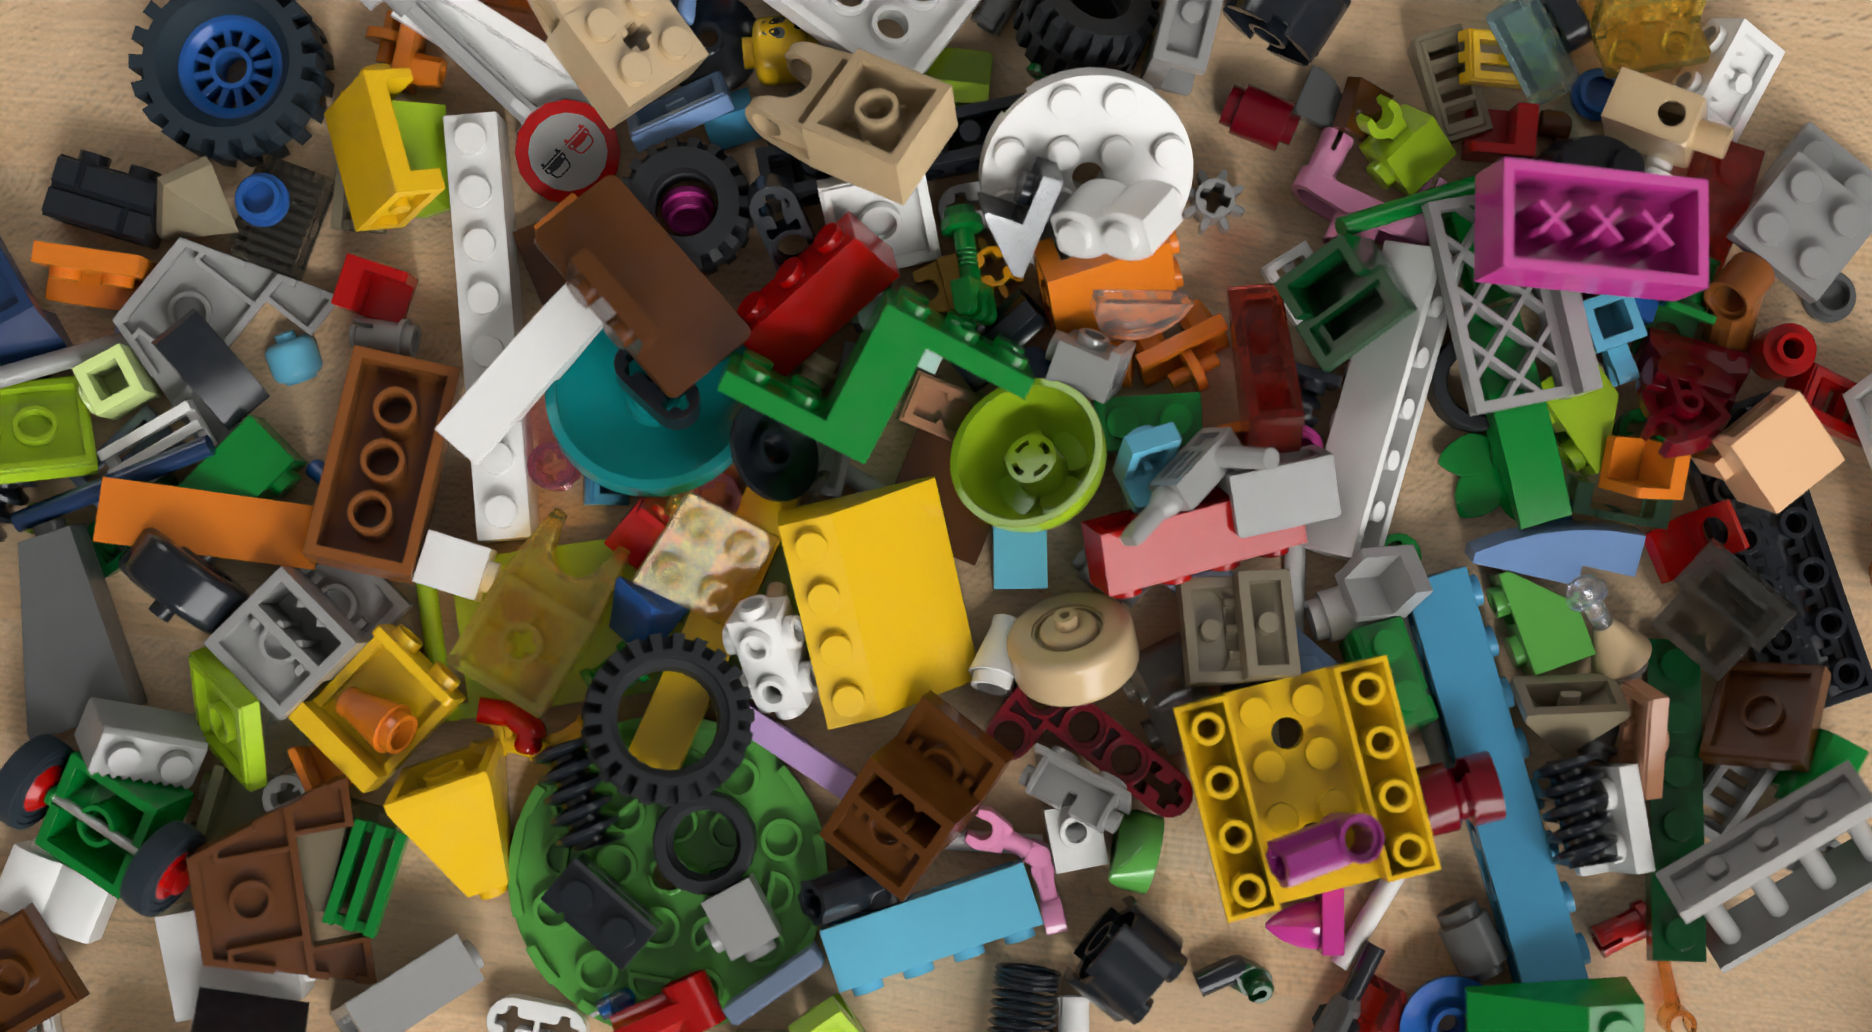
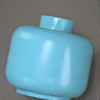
M294 329L274 336L276 343L269 346L264 355L276 382L290 386L317 376V372L321 370L323 363L313 336L309 334L296 336Z

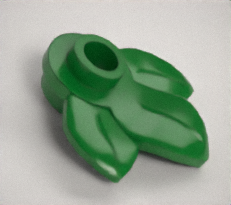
M1469 433L1447 445L1441 452L1437 463L1446 471L1460 476L1456 483L1454 494L1455 508L1458 516L1461 518L1481 517L1500 506L1511 519L1515 520L1488 437Z

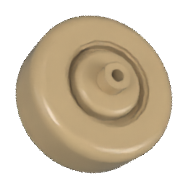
M1087 591L1063 593L1034 604L1024 611L1013 623L1006 643L1014 678L1021 691L1037 702L1060 707L1092 703L1114 693L1131 678L1138 665L1140 654L1133 620L1126 607L1112 597Z

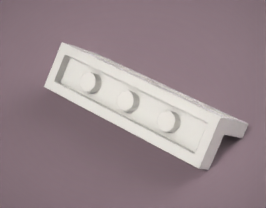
M422 0L535 106H541L545 102L562 98L586 101L591 104L544 41L478 0ZM394 11L391 13L390 16L436 44L405 14L400 17Z

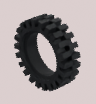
M661 633L651 634L647 639L641 641L636 639L627 643L623 649L613 653L598 670L585 694L586 698L582 706L580 718L583 719L581 736L583 743L586 742L589 751L587 757L591 765L595 764L601 772L599 776L606 784L610 782L618 788L616 792L626 798L628 796L639 799L638 803L646 805L656 803L661 804V807H668L679 803L687 804L717 789L741 765L746 756L744 754L746 748L751 744L754 733L750 732L751 723L755 721L754 709H750L749 699L752 695L749 686H743L740 680L743 674L737 665L731 667L725 661L727 655L719 648L715 652L706 647L707 641L698 637L694 641L685 639V634L673 633L667 637H662ZM657 671L683 673L696 680L707 691L713 701L717 716L716 733L711 747L696 763L682 769L664 770L653 768L639 761L626 748L620 737L617 725L618 706L622 694L627 687L639 677Z

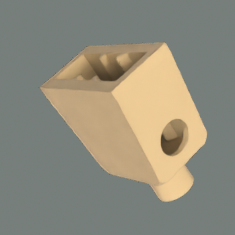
M1621 67L1601 114L1605 136L1622 141L1630 148L1637 150L1641 156L1657 157L1673 166L1687 168L1690 165L1695 151L1723 159L1734 133V128L1708 120L1706 98L1625 67Z

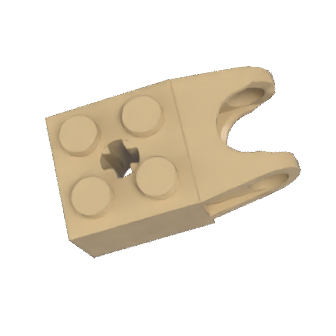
M527 0L548 36L545 43L609 129L688 79L710 55L670 0Z
M800 41L794 43L784 55L787 61V69L806 88L799 94L791 97H775L772 95L754 97L745 108L748 122L764 139L812 168L904 206L958 127L952 85L859 48L852 54L810 42Z

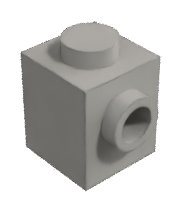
M753 872L721 892L707 896L701 902L710 920L704 924V929L717 953L726 950L731 961L744 955L747 961L751 962L777 947L773 939L780 936L783 928Z

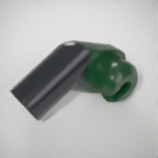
M1231 955L1192 972L1203 997L1229 986L1248 996L1249 1001L1260 1004L1268 1001L1274 993L1272 975L1264 966L1241 955Z

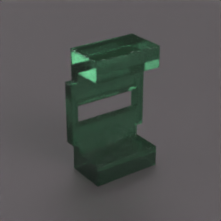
M1568 473L1566 487L1573 513L1667 530L1674 500L1643 499L1641 510L1594 502L1591 499L1595 484L1584 476Z

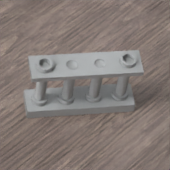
M1849 760L1655 873L1686 924L1704 915L1708 921L1706 922V946L1723 973L1872 888V827L1867 821L1868 818L1872 817V792ZM1847 831L1851 839L1824 855L1818 849ZM1796 860H1800L1803 867L1774 883L1770 875ZM1752 888L1755 895L1729 910L1725 909L1722 903L1746 889Z

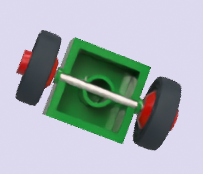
M43 734L27 741L11 755L0 770V821L9 827L21 830L33 826L44 818L34 843L115 898H121L128 907L140 915L146 917L157 916L171 907L190 886L186 854L207 844L206 837L199 830L183 822L195 793L189 789H184L183 785L174 788L172 783L164 786L162 782L154 785L151 780L143 783L141 778L133 782L131 777L123 780L120 775L113 779L110 774L102 777L97 772L91 775L86 767L81 751L75 752L68 744L52 735Z

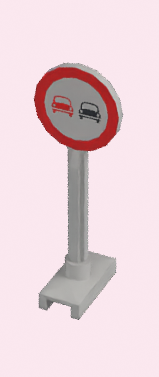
M360 0L370 11L384 1L400 17L405 14L520 121L521 127L517 132L515 157L519 173L531 190L549 201L561 203L571 193L580 197L608 175L615 176L618 171L621 153L617 132L614 127L608 128L591 104L586 101L562 98L545 102L541 106H535L422 0Z

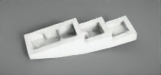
M565 283L475 381L435 430L475 465L482 463L516 422L523 419L555 380L563 376L602 330L603 322L590 308H584L576 301Z

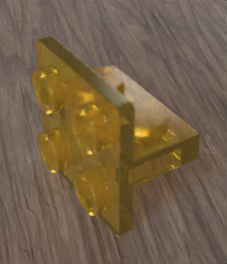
M1578 0V4L1590 24L1593 35L1592 42L1603 72L1609 79L1617 78L1621 67L1639 73H1648L1702 64L1709 61L1711 50L1700 25L1706 0Z

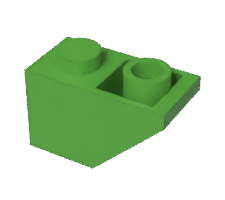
M1510 571L1487 575L1491 587L1486 589L1487 600L1494 616L1497 619L1503 617L1510 636L1504 639V646L1514 668L1521 667L1524 675L1536 676L1596 654L1578 603Z

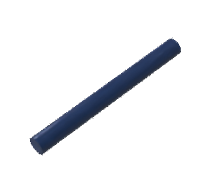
M205 435L103 477L146 483L216 454V449L211 438ZM102 477L13 512L11 520L15 529L18 532H23L98 502Z

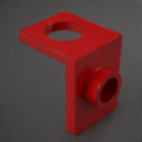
M641 497L609 534L604 544L644 575L669 542H674L678 546L685 538L690 520L661 497Z
M1729 499L1676 516L1644 533L1646 535L1644 545L1662 584L1675 580L1703 563L1749 548L1747 538ZM1706 518H1718L1726 525L1728 539L1724 545H1714L1706 539L1703 533V523Z

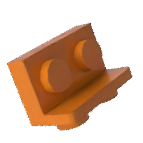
M35 240L31 255V262L49 268L45 292L47 300L120 311L158 264L140 255Z

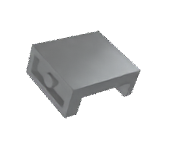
M1159 0L1160 5L1157 8V12L1160 13L1159 19L1149 39L1140 79L1150 84L1154 89L1188 96L1192 90L1195 74L1203 76L1206 72L1223 0Z

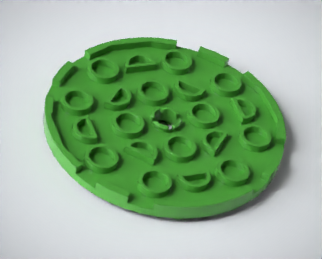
M643 717L617 723L620 737L627 749H629ZM703 718L681 769L696 763L706 754L712 745L717 721ZM751 740V744L746 748L744 753L746 756L741 765L735 769L732 776L726 782L715 789L716 791L732 795L745 806L756 826L757 848L752 864L741 878L752 872L754 873L783 928L780 936L773 939L777 947L751 962H748L744 955L731 961L726 950L717 953L704 929V924L710 920L701 904L711 894L697 895L677 887L667 889L657 883L654 877V869L657 863L654 859L652 837L658 818L668 807H661V804L656 803L650 805L638 803L639 799L632 796L626 798L616 792L618 788L612 783L608 782L606 784L605 781H602L595 786L596 790L612 791L614 798L602 806L601 809L602 811L618 812L620 817L618 821L607 828V831L624 833L625 838L595 848L573 852L571 848L555 846V841L568 832L567 828L553 827L549 824V820L562 812V808L544 805L543 800L556 791V786L536 784L522 808L514 830L509 853L510 880L508 892L513 918H516L519 931L527 947L525 950L550 985L553 984L565 997L577 1005L576 1008L589 1015L608 1005L607 998L612 1000L617 1012L662 992L661 988L666 984L691 972L705 968L722 1008H724L728 1000L810 945L815 938L819 925L814 926L808 916L802 913L798 895L801 891V881L828 872V856L825 840L819 836L822 827L812 801L798 778L779 757ZM595 764L590 765V769L599 770ZM699 810L685 816L677 825L673 837L674 851L680 862L689 870L701 874L714 873L726 867L733 858L737 847L736 832L731 822L721 813L711 810ZM583 852L664 922L622 971L563 920L564 913L556 914L540 900L570 863ZM609 1009L594 1018L612 1026L609 1016L613 1012ZM727 1018V1019H725L723 1022L719 1023V1024L716 1025V1026H720V1025L726 1024V1023H728V1022H730V1021H729V1019Z

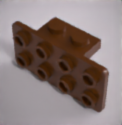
M608 175L535 231V246L567 281V288L576 301L584 308H590L603 322V329L611 341L621 350L626 349L668 397L676 398L682 395L747 342L750 336V328L617 176Z

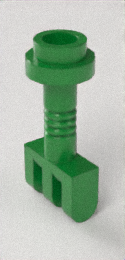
M954 205L944 211V219L940 222L942 235L953 238L955 252L957 253L960 278L950 281L954 308L958 313L967 316L977 323L990 326L997 318L994 291L992 287L982 282L974 236L983 230V219L979 213H976L975 206Z

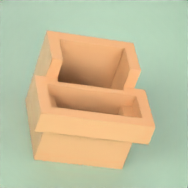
M1782 387L1776 388L1727 427L1721 434H1718L1711 440L1713 445L1691 456L1702 474L1722 479L1737 501L1776 514L1846 460L1800 391Z

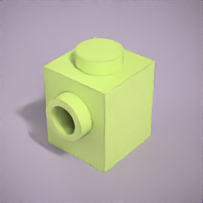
M121 343L72 368L80 384L78 386L79 395L88 410L96 414V416L119 420L163 396L155 379L149 375L132 348Z

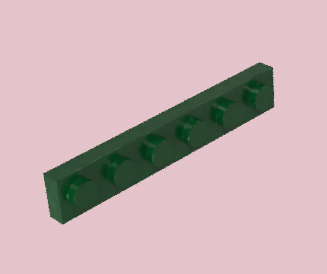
M1649 639L1652 645V652L1649 660L1642 667V680L1669 697L1667 724L1669 747L1665 752L1662 798L1644 800L1656 871L1645 873L1647 961L1707 962L1706 918L1702 915L1686 924L1655 875L1658 871L1704 845L1703 760L1698 756L1702 742L1700 640Z

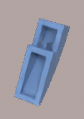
M1561 520L1520 531L1518 527L1496 531L1467 542L1464 553L1475 564L1577 586L1582 566L1635 577L1646 535L1632 525L1595 520Z

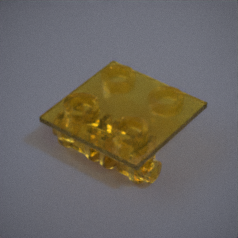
M688 491L682 497L673 495L667 501L664 513L670 516V521L634 575L632 582L723 626L780 538L691 491Z

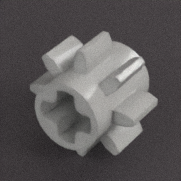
M1225 169L1220 172L1217 178L1208 179L1207 174L1203 170L1198 171L1196 181L1199 187L1197 190L1191 187L1188 200H1191L1190 207L1186 208L1182 213V218L1189 219L1194 217L1200 223L1198 227V234L1200 235L1206 231L1208 226L1217 225L1218 230L1222 234L1227 233L1229 230L1227 215L1242 217L1245 212L1242 206L1235 204V198L1245 188L1243 185H1237L1232 188L1225 181L1227 178V170ZM1211 191L1219 194L1218 203L1222 205L1218 207L1215 213L1205 210L1207 201L1202 199L1206 198Z

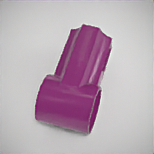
M1345 812L1329 813L1316 824L1267 841V853L1265 856L1270 873L1275 876L1281 887L1289 888L1353 863L1363 864L1373 861L1383 849L1385 841L1384 832L1380 823L1370 815ZM1351 826L1354 832V841L1348 850L1344 837L1346 830Z

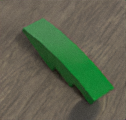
M1513 302L1490 309L1504 318ZM1518 312L1512 325L1526 334L1520 313ZM1475 313L1467 325L1470 339L1483 349L1487 347L1497 328ZM1505 335L1493 356L1516 371L1527 350ZM1533 360L1524 378L1543 390L1536 364ZM1488 366L1479 378L1484 401L1499 399L1509 383L1507 379ZM1517 388L1513 396L1525 394V392ZM1541 402L1486 413L1489 423L1486 433L1518 530H1524L1571 516L1572 511L1547 403Z

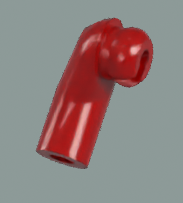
M487 697L479 698L476 723L508 727L516 734L514 748L519 753L536 755L542 750V739L547 737L546 725L527 705L515 701Z

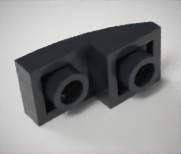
M194 308L151 342L182 380L193 389L228 430L233 428L270 397L246 366Z

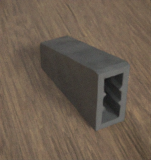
M65 518L52 520L33 527L36 537L18 542L26 717L29 739L43 734L55 735L78 727L88 700L91 697L137 705L148 703L86 523L67 526Z

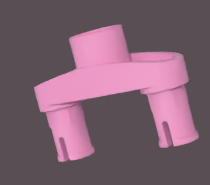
M1331 127L1322 129L1321 137L1308 165L1300 168L1292 185V191L1299 201L1330 222L1323 238L1324 245L1338 236L1335 229V219L1337 217L1384 203L1338 182L1336 177L1349 149L1352 148L1354 140L1348 134L1343 133L1340 140L1337 141L1334 150H1332L1331 146L1339 130ZM1433 177L1427 183H1425L1416 193L1428 190L1433 180ZM1439 177L1436 184H1433L1431 188L1447 184V181ZM1423 213L1355 234L1356 236L1371 238L1380 245H1384L1385 240L1427 246L1429 243Z

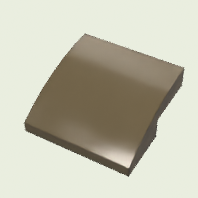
M1290 569L1237 571L1233 576L1191 578L1188 582L1175 585L1186 688L1262 682L1301 675Z

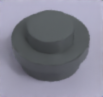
M1840 272L1817 302L1809 304L1802 297L1801 302L1806 313L1814 320L1822 323H1833L1844 319L1851 313L1856 302V291L1851 280Z

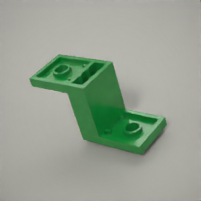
M901 285L898 292L889 287L883 291L828 398L820 395L822 388L815 382L798 374H794L789 379L772 370L774 366L772 361L751 350H745L743 355L734 351L728 356L722 368L717 390L865 465L926 349L1024 400L1035 379L1029 360L1023 356L1025 349L1022 346L1001 335H997L994 341L980 335L975 331L978 325L971 319L952 310H949L948 314L944 316L928 307L930 300L909 287Z

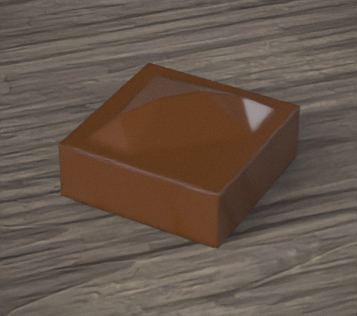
M1348 76L1333 127L1362 143L1369 134L1360 130L1356 117L1361 113L1372 118L1375 123L1378 122L1382 116V107L1378 104L1376 98L1381 94L1393 100L1394 96L1363 77Z

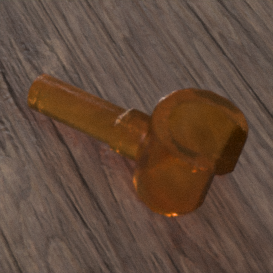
M1657 961L1664 993V1004L1657 1012L1659 1026L1665 1032H1672L1671 1023L1673 1019L1683 1016L1682 1021L1686 1031L1696 1032L1697 1021L1695 1017L1680 1002L1671 961Z

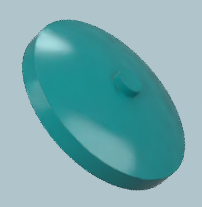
M603 328L563 376L555 380L545 391L548 419L552 433L561 451L583 475L607 489L639 497L676 495L706 484L723 473L733 463L730 451V430L737 412L745 404L717 390L722 368L727 358L695 383L701 400L700 416L693 425L681 430L667 429L659 424L622 390L617 383L614 368L615 355L620 348L611 341ZM742 345L736 352L743 355L745 350L749 349ZM634 361L629 363L630 376L640 372L649 381H652V378L640 365ZM664 393L668 411L675 406L679 407L682 411L687 408L685 395L675 399L668 397Z

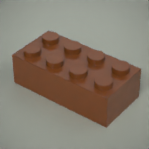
M354 345L302 552L309 563L416 585V582H413L412 579L430 527L450 443L435 428L460 400L464 385L461 368Z

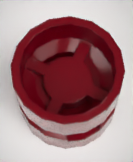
M1485 750L1457 757L1454 766L1450 768L1443 762L1416 767L1433 837L1459 831L1462 822L1465 820H1469L1474 826H1479L1506 818V806L1501 783L1488 751Z

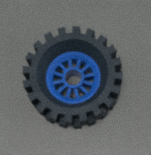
M151 0L144 9L143 13L153 21L148 30L136 25L131 37L133 41L143 47L142 54L129 53L128 68L141 76V80L131 82L135 97L148 104V106L142 109L148 119L162 128L161 132L176 143L200 157L206 156L208 160L211 158L223 166L236 167L237 161H241L249 167L265 165L263 155L269 154L278 161L291 155L285 144L292 139L303 146L313 136L304 129L310 118L322 124L326 110L319 105L321 96L333 98L335 84L325 76V71L335 70L333 56L323 47V44L328 43L323 31L312 21L314 18L295 0H170L163 8ZM237 36H241L239 44ZM222 40H225L226 47L224 48L218 44ZM256 40H260V42L255 46ZM211 49L215 52L212 58L207 56ZM269 54L271 55V59H265ZM238 61H246L247 71L244 77L238 82L228 83L227 73L231 65ZM202 66L210 67V70L202 71ZM273 72L272 79L263 76L265 73ZM210 84L205 89L203 88V85ZM261 86L267 87L263 95L258 90ZM251 95L256 101L249 105L248 96ZM217 98H219V100H218V102H217V105L214 104L213 102H214ZM234 101H236L237 108H232Z

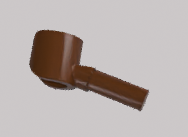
M1551 109L1540 111L1537 137L1553 139L1552 143L1569 138L1572 129V119L1566 112Z

